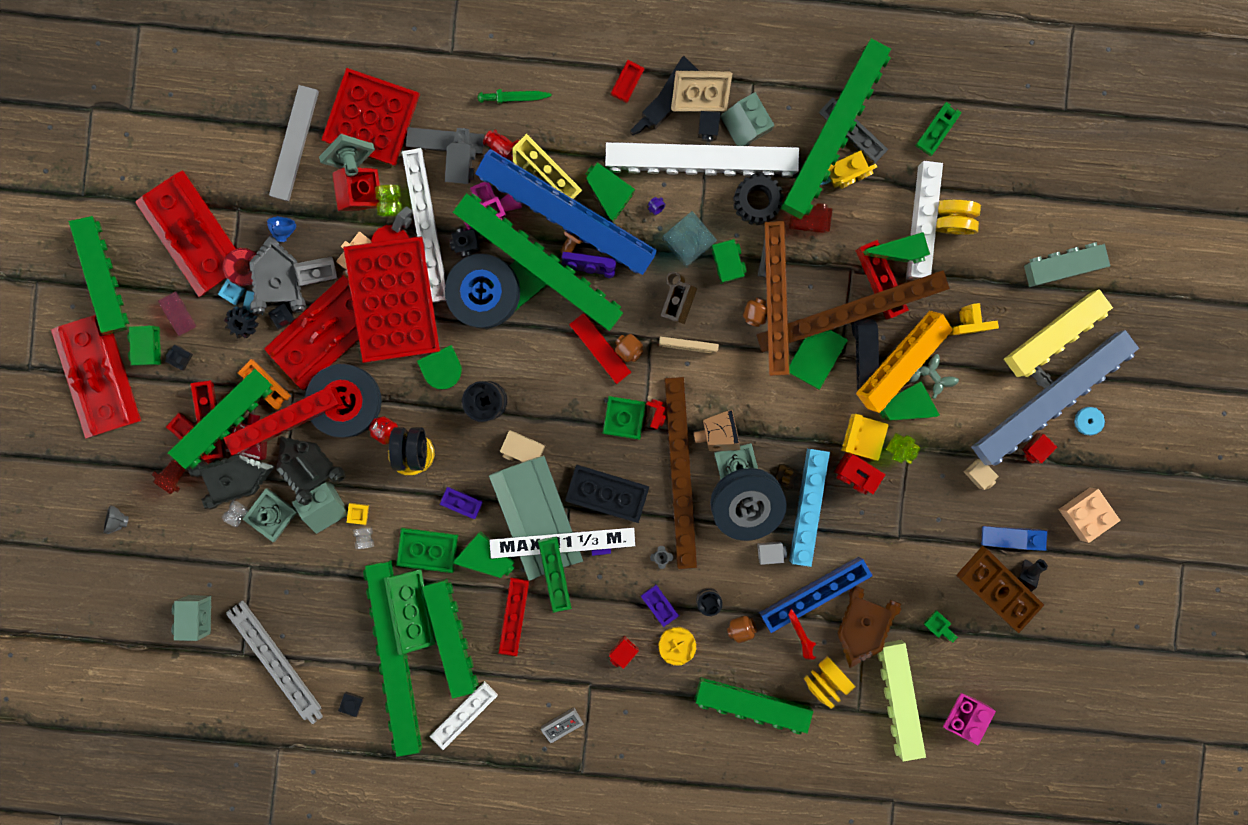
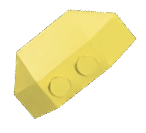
M527 134L513 147V163L572 199L582 191Z

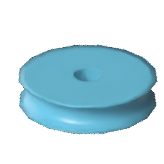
M1085 407L1077 412L1074 423L1080 433L1096 435L1103 429L1105 419L1102 412L1097 408Z

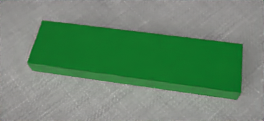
M557 536L538 540L552 611L555 613L572 609Z

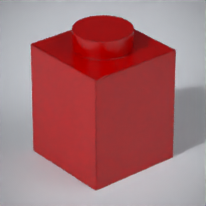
M1037 433L1025 445L1022 451L1025 453L1024 457L1029 462L1042 464L1057 446L1045 434Z
M623 636L609 652L610 662L617 668L620 666L624 669L639 652V649L627 637Z

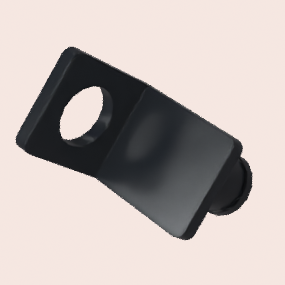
M1025 559L1020 576L1017 579L1032 592L1037 588L1040 574L1047 570L1048 565L1042 559H1038L1034 564Z

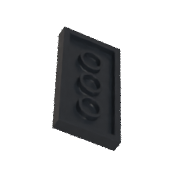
M576 464L565 501L639 523L650 486Z

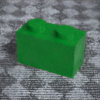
M735 239L712 245L711 250L720 283L724 284L744 278V273L747 271L744 261H740L739 255L742 253L739 243L736 244Z
M129 327L127 339L130 343L128 359L131 365H161L160 327Z

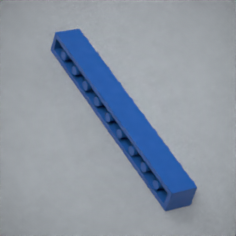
M492 149L482 159L475 173L482 181L495 185L500 192L508 193L513 196L515 201L528 205L533 212L541 213L550 222L561 225L566 232L574 233L583 242L594 245L599 252L607 253L616 262L627 265L634 273L643 275L655 257L656 249Z

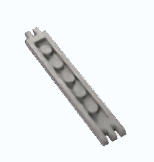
M244 601L239 602L241 609L235 605L232 608L233 611L228 610L226 612L227 616L304 720L308 719L314 724L317 722L316 718L321 719L323 717L319 711L321 709L320 704Z

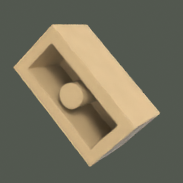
M509 430L500 452L504 453V458L514 461L515 458L522 463L540 457L546 445Z

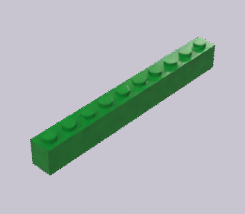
M872 38L869 40L781 207L782 210L799 219H802L805 214L809 215L814 206L811 204L813 198L817 199L822 191V188L819 186L822 181H827L831 173L828 171L830 165L834 166L840 156L837 154L839 148L843 149L848 141V138H846L847 133L853 131L857 123L854 121L856 116L860 117L865 108V105H863L864 100H869L874 91L871 88L873 83H878L883 74L880 72L882 66L886 67L891 58L888 56L891 48Z
M465 194L452 212L605 329L608 331L612 329L623 314L618 303L614 300L610 303L605 299L606 294L597 288L594 291L590 288L591 283L583 277L577 278L574 275L575 271L568 265L565 268L560 265V259L552 253L548 256L543 252L545 248L535 241L533 244L527 240L529 236L520 229L518 232L512 228L513 223L505 217L502 220L497 217L496 214L498 212L488 205L485 208L481 205L480 202L482 200L475 194Z
M392 560L370 563L365 566L363 576L365 581L367 580L368 582L366 594L368 600H371L372 607H370L369 612L370 617L374 618L373 635L377 637L378 642L376 654L380 656L381 661L379 672L380 675H383L384 679L382 691L387 697L385 709L386 713L390 715L388 727L389 731L393 733L391 741L392 750L396 752V757L420 753L422 742L407 653L398 654L384 578L394 576Z

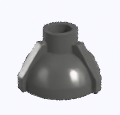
M110 505L103 533L110 534L120 530L122 527L126 528L129 516H124L118 508Z

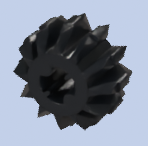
M235 306L227 312V317L224 318V322L227 323L225 329L231 330L230 335L235 333L237 339L242 336L244 339L248 338L256 332L255 328L258 327L259 323L255 320L258 316H253V311L251 309L247 311L246 306L241 308Z

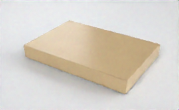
M676 71L671 110L726 112L732 73L721 71Z
M660 337L658 346L714 354L718 351L719 344Z

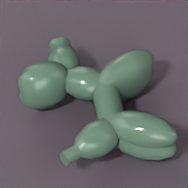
M939 354L932 356L928 366L920 367L908 381L909 383H915L920 375H930L935 382L933 386V399H936L937 395L942 392L943 387H952L959 382V379L956 377L948 376L941 378L935 371L940 361Z

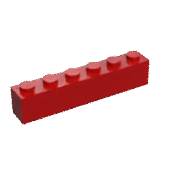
M329 386L224 437V440L232 456L240 455L343 405V402L336 387Z

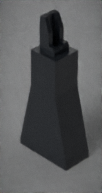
M685 56L680 59L659 95L642 112L643 118L630 130L632 136L641 133L646 127L648 129L653 127L656 130L674 112L671 110L676 71H699Z

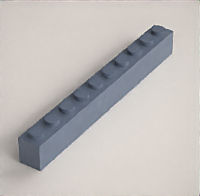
M1126 330L1116 332L1056 379L1050 386L1042 390L971 446V448L984 465L995 466L1003 461L1002 457L1007 453L1011 454L1018 449L1017 445L1019 443L1028 441L1033 437V432L1046 427L1048 420L1057 418L1062 414V409L1075 404L1077 397L1086 395L1091 391V386L1104 381L1106 374L1115 372L1120 368V363L1135 356L1134 352L1139 347Z

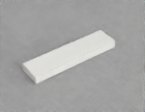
M484 681L476 689L475 693H472L430 735V738L444 750L498 694Z

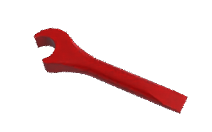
M791 609L788 616L801 641L803 657L814 660L816 656H813V648L816 643L807 637L797 616Z

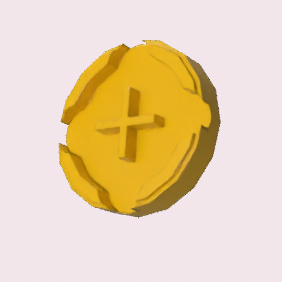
M671 627L661 635L658 649L661 657L667 663L683 665L694 657L696 641L688 629Z

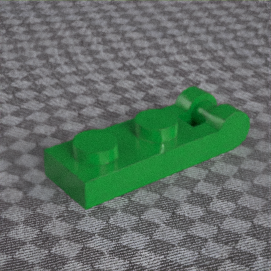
M948 102L943 104L915 145L930 157L962 113L958 109L954 110L950 107L951 104ZM946 113L951 118L947 119L946 117H944V114Z

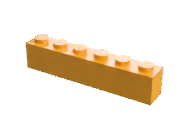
M929 311L857 391V396L867 409L880 413L952 332V327L942 313Z

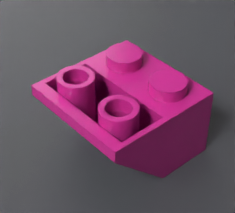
M960 693L943 727L979 745L996 711L989 705Z

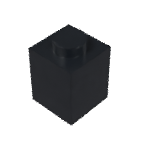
M701 111L698 138H702V141L713 142V140H717L720 112Z

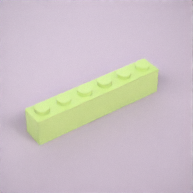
M902 640L886 642L883 650L877 653L883 665L880 671L882 679L886 682L884 694L886 699H889L890 706H887L889 718H892L893 721L891 733L896 738L897 743L894 744L895 754L903 762L926 758L906 643Z

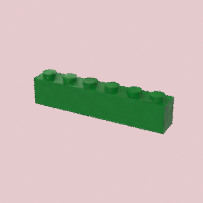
M93 216L68 221L101 333L108 335L128 330L126 324H130L127 313H123L121 306H124L123 298L116 291V288L119 287L116 276H112L110 270L113 269L111 258H107L105 253L108 247L105 239L101 240L100 232H103L100 221H96Z
M254 369L185 435L168 454L185 470L189 468L194 469L200 464V458L204 454L209 455L216 448L214 444L219 439L223 441L224 437L230 434L228 430L232 426L237 427L244 420L243 416L247 412L252 413L259 406L257 402L261 398L266 399L273 392L271 390L273 385Z
M447 578L427 583L422 586L451 697L453 699L475 693L478 679L472 673L471 668L474 667L473 660L467 654L466 649H469L466 638H463L461 632L464 628L462 620H458L456 612H459L457 602L453 601L452 598L454 593L452 583H448Z
M700 677L695 695V703L700 708H714L721 714L733 713L735 717L740 719L748 717L754 719L753 721L758 724L770 723L774 728L782 730L785 727L791 729V732L800 735L802 732L808 734L814 712L810 706Z

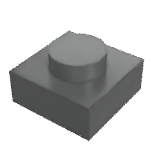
M405 207L400 211L391 229L397 233L403 228L406 229L412 221L410 217L413 210Z

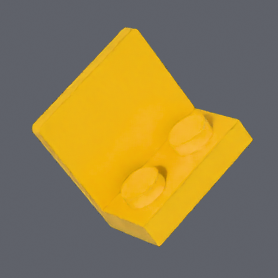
M858 151L837 161L834 166L830 165L828 169L831 172L829 178L834 188L840 186L843 189L855 183L856 178L860 181L874 174L872 170L877 168V165L874 164L868 167L862 151Z
M851 414L841 451L878 461L888 424L865 418L862 415Z

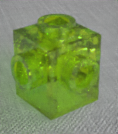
M895 433L886 450L894 455L892 459L903 464L905 461L911 464L918 456L920 447L915 444L916 440L908 435L903 437Z

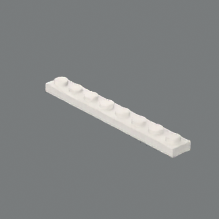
M421 148L402 151L417 237H423L432 302L445 301L446 279L423 152Z

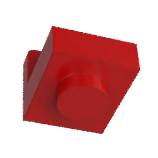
M652 399L651 402H646V405L656 408L650 427L658 429L659 426H663L666 418L663 415L665 407L662 406L663 402Z

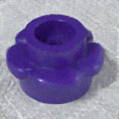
M654 197L650 200L648 210L654 215L659 214L666 206L663 198Z

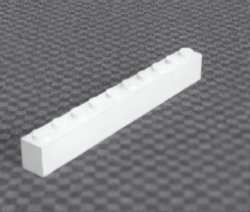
M606 143L605 166L612 173L628 170L629 173L648 171L649 174L667 171V174L686 172L687 175H696L697 172H705V175L724 173L725 176H735L736 173H743V176L762 173L765 177L768 175L773 177L774 174H782V177H793L798 172L799 148Z

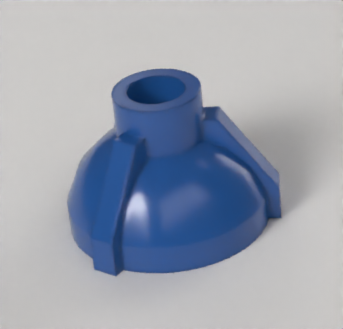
M276 216L267 220L268 229L278 242H285L296 229L295 221L289 218Z

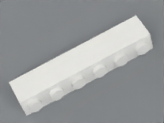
M923 161L918 166L911 235L924 232L930 255L925 257L926 261L914 264L913 261L908 262L906 279L916 280L931 275L943 163Z

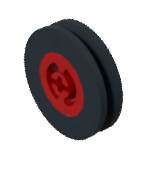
M336 364L319 371L310 381L305 398L329 386L336 387L337 390L346 387L347 391L339 392V396L345 398V402L349 405H353V396L355 395L356 402L353 410L348 414L341 415L340 411L342 409H350L348 405L343 404L312 419L311 422L321 432L334 437H353L368 430L372 421L378 418L382 403L381 392L374 378L365 370L347 364Z

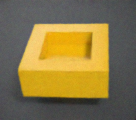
M349 503L347 523L366 525L369 505Z

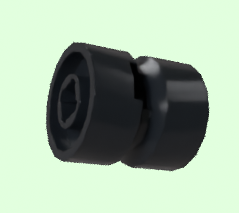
M704 588L696 596L698 609L705 616L712 617L721 611L723 602L715 589Z

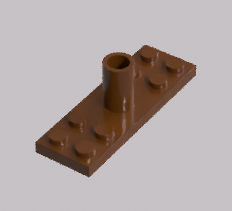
M984 546L974 554L956 575L1017 633H1020L1044 606Z

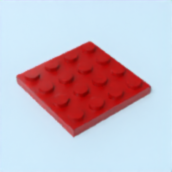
M346 68L321 140L332 144L340 134L373 143L375 150L368 157L396 166L420 93Z

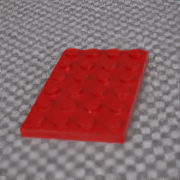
M418 236L343 246L363 363L439 352L440 347L423 237Z

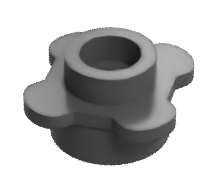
M659 546L658 550L651 554L650 559L655 561L660 569H664L666 564L673 560V555L668 553L664 546Z

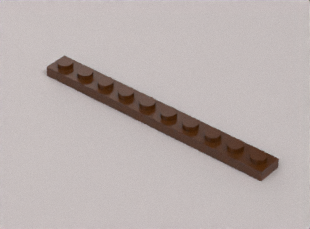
M944 270L788 323L789 343L946 291L950 287ZM768 331L756 334L762 353L769 351Z
M684 377L664 378L677 568H697Z

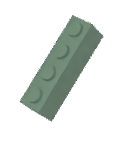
M1097 242L1085 245L1086 249L1079 250L1078 247L1066 250L1067 254L1060 255V252L1049 254L1047 259L1042 260L1041 256L1029 259L1030 263L1024 265L1029 287L1110 267L1105 244L1097 245Z

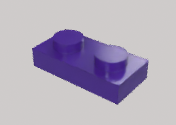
M447 487L440 505L476 519L483 501Z
M656 584L641 595L663 627L679 616Z

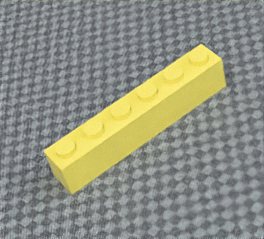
M1100 289L1090 292L1006 356L1004 360L1016 377H1028L1036 371L1035 367L1038 365L1042 366L1050 361L1049 357L1052 354L1056 355L1063 351L1065 344L1076 341L1079 338L1078 334L1093 328V323L1096 320L1101 321L1107 317V312L1113 307Z

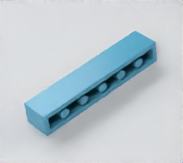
M807 448L789 558L792 564L812 566L830 452Z

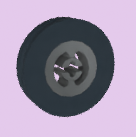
M745 468L726 475L719 481L711 495V511L717 527L725 535L736 540L750 541L760 539L773 532L785 516L786 499L779 482L771 474L760 469Z

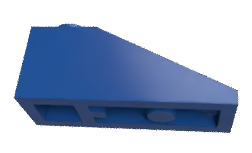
M982 526L981 545L1046 551L1047 531L1041 529Z

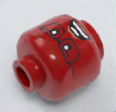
M385 416L375 418L369 426L370 436L381 444L387 445L389 444L392 429L398 427V425Z

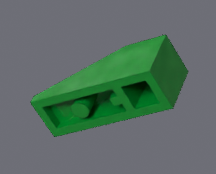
M924 232L863 251L866 256L906 263L913 261L914 264L926 261L925 257L930 255Z

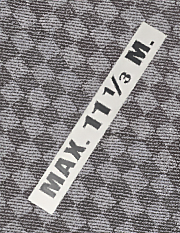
M634 528L490 540L491 558L540 554L538 540L555 536L558 539L560 553L635 546Z

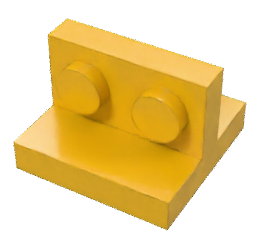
M980 303L971 304L961 308L959 317L963 325L952 327L953 330L949 336L998 329V321L982 323Z

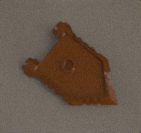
M854 586L850 589V603L847 606V611H845V617L842 619V625L840 624L837 632L840 642H842V648H844V654L846 653L845 657L849 668L861 663V660H866L867 657L870 658L872 654L874 656L883 650L885 638L887 639V633L892 625V619L894 620V617L900 614L901 603L890 600L886 608L864 600L865 593H863V588Z

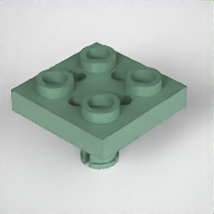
M340 134L319 156L322 164L340 169L345 167L346 175L354 176L358 173L357 167L375 149L373 143Z
M752 443L741 445L740 450L714 452L720 479L736 470L745 468L758 469Z
M266 488L243 520L269 540L275 542L297 511Z

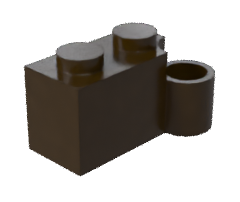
M673 271L666 277V282L671 287L661 316L685 324L697 288L686 284L684 276ZM678 276V283L673 285L674 277Z

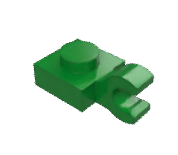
M937 610L923 623L938 638L943 634L952 643L958 638L948 629L951 623Z

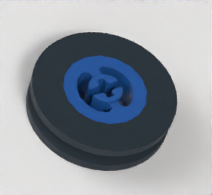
M475 254L462 259L452 268L445 284V298L450 311L461 322L476 328H493L507 321L515 312L520 300V284L515 272L507 263L492 255ZM488 278L492 281L494 287L492 288L484 282L483 284L478 282L474 286L473 284L479 279ZM483 288L486 289V293H479V291L483 290ZM472 295L477 299L486 301L491 299L492 296L493 298L487 304L478 305L473 301Z

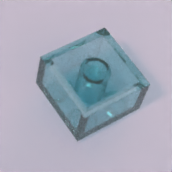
M693 211L662 237V240L686 268L717 242V239Z

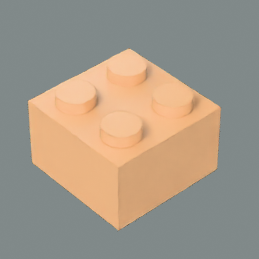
M1088 488L1059 509L1080 541L1088 543L1121 521L1100 490L1096 488Z

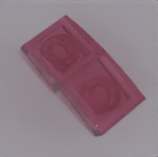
M176 291L158 300L179 336L197 326Z

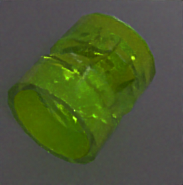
M399 185L375 187L376 199L379 200L376 204L378 216H396L402 211V203L398 200L401 198Z

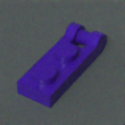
M563 252L562 266L564 268L568 265L574 271L604 274L606 278H612L615 275L616 262L612 258Z

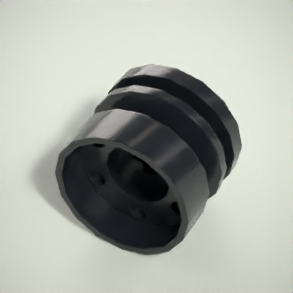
M478 381L469 385L462 397V407L465 413L471 419L478 422L491 421L500 417L505 412L508 404L504 388L493 381ZM489 397L488 400L491 403L484 405L485 401L483 400V398Z

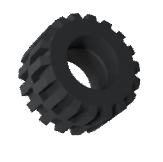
M762 173L757 176L752 174L749 178L748 176L744 178L738 185L733 197V206L737 210L736 214L742 217V221L745 222L746 220L751 225L753 223L756 225L765 224V222L772 220L780 211L783 204L782 199L784 198L783 194H781L782 188L781 186L778 187L776 180H771V176L765 177ZM750 191H763L768 196V206L762 210L752 208L747 201V195Z

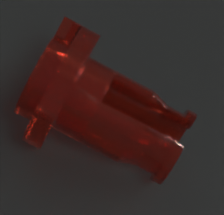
M173 459L161 473L154 471L151 474L155 478L153 483L169 494H172L174 491L179 492L181 488L176 484L180 481V477L186 470Z

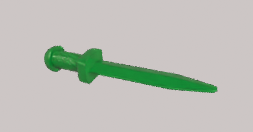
M498 89L496 93L483 94V92H480L477 99L480 103H483V101H497L498 104H502V102L540 100L551 97L552 94L541 91L502 92V89Z

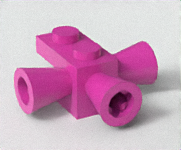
M487 182L470 187L471 192L482 200L480 204L485 208L489 205L498 212L496 216L501 220V217L506 215L505 211L522 208L521 203L515 201L513 196L509 194L499 200L498 197H495L490 184ZM465 223L467 229L471 230L472 227Z

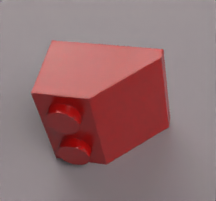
M345 167L332 173L338 211H359L383 206L377 169L358 168V173L354 176L346 175Z

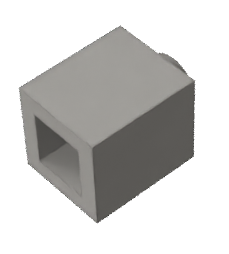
M781 542L757 543L758 560L761 565L784 563L787 552L786 546H783Z

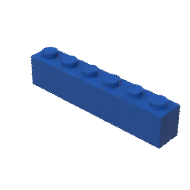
M858 556L759 613L772 633L791 622L788 616L791 609L799 618L872 577V574L865 561Z

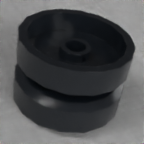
M394 427L392 429L389 439V460L394 471H405L408 466L412 471H423L427 460V438L424 428L412 427L409 431L404 427Z

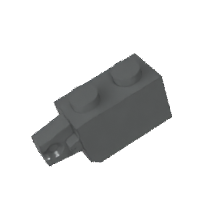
M457 128L454 142L447 146L445 182L469 184L471 180H474L475 169L472 168V160H475L476 149L473 148V144L470 142V130L467 128Z

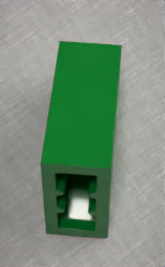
M597 162L595 166L591 165L586 172V180L609 221L614 223L634 195L635 189Z
M922 381L899 391L879 413L881 418H885V420L930 418L940 415Z
M481 531L454 560L456 565L501 578L504 574L508 576L514 569L512 565L515 562L511 557L491 558L490 539Z

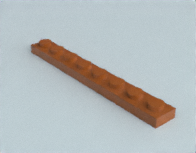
M775 221L765 222L769 376L790 375L785 222Z

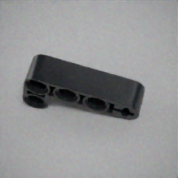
M863 318L851 322L852 334L856 339L857 391L879 368L878 325L873 318Z

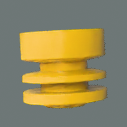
M827 656L818 664L823 673L819 675L816 671L812 670L810 672L816 679L813 681L806 675L804 680L816 698L832 709L835 705L830 698L833 697L839 703L841 700L836 692L840 690L843 694L848 695L855 688V685Z

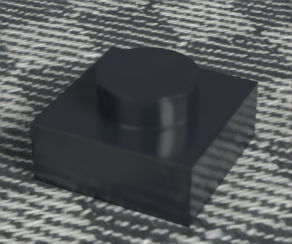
M345 692L338 711L357 717L364 697Z

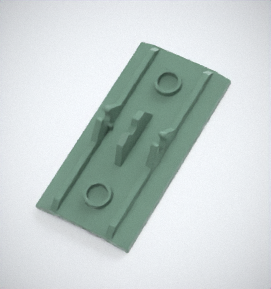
M544 455L489 475L513 538L573 533ZM580 551L560 553L563 567L583 562ZM541 554L520 556L529 581L545 574Z

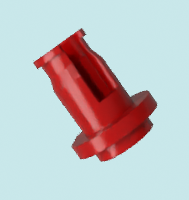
M494 130L493 133L488 131L483 139V144L488 145L493 151L513 162V147L520 140L512 142L505 136L498 134L497 130Z

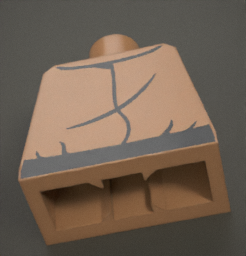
M733 410L703 420L705 430L694 432L695 442H707L709 451L740 450Z

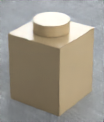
M980 459L975 460L964 471L979 489L984 490L991 488L999 477L988 465H984Z

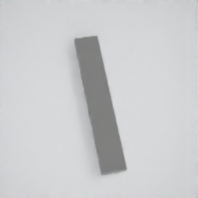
M298 86L269 193L270 197L290 201L319 93L316 89Z

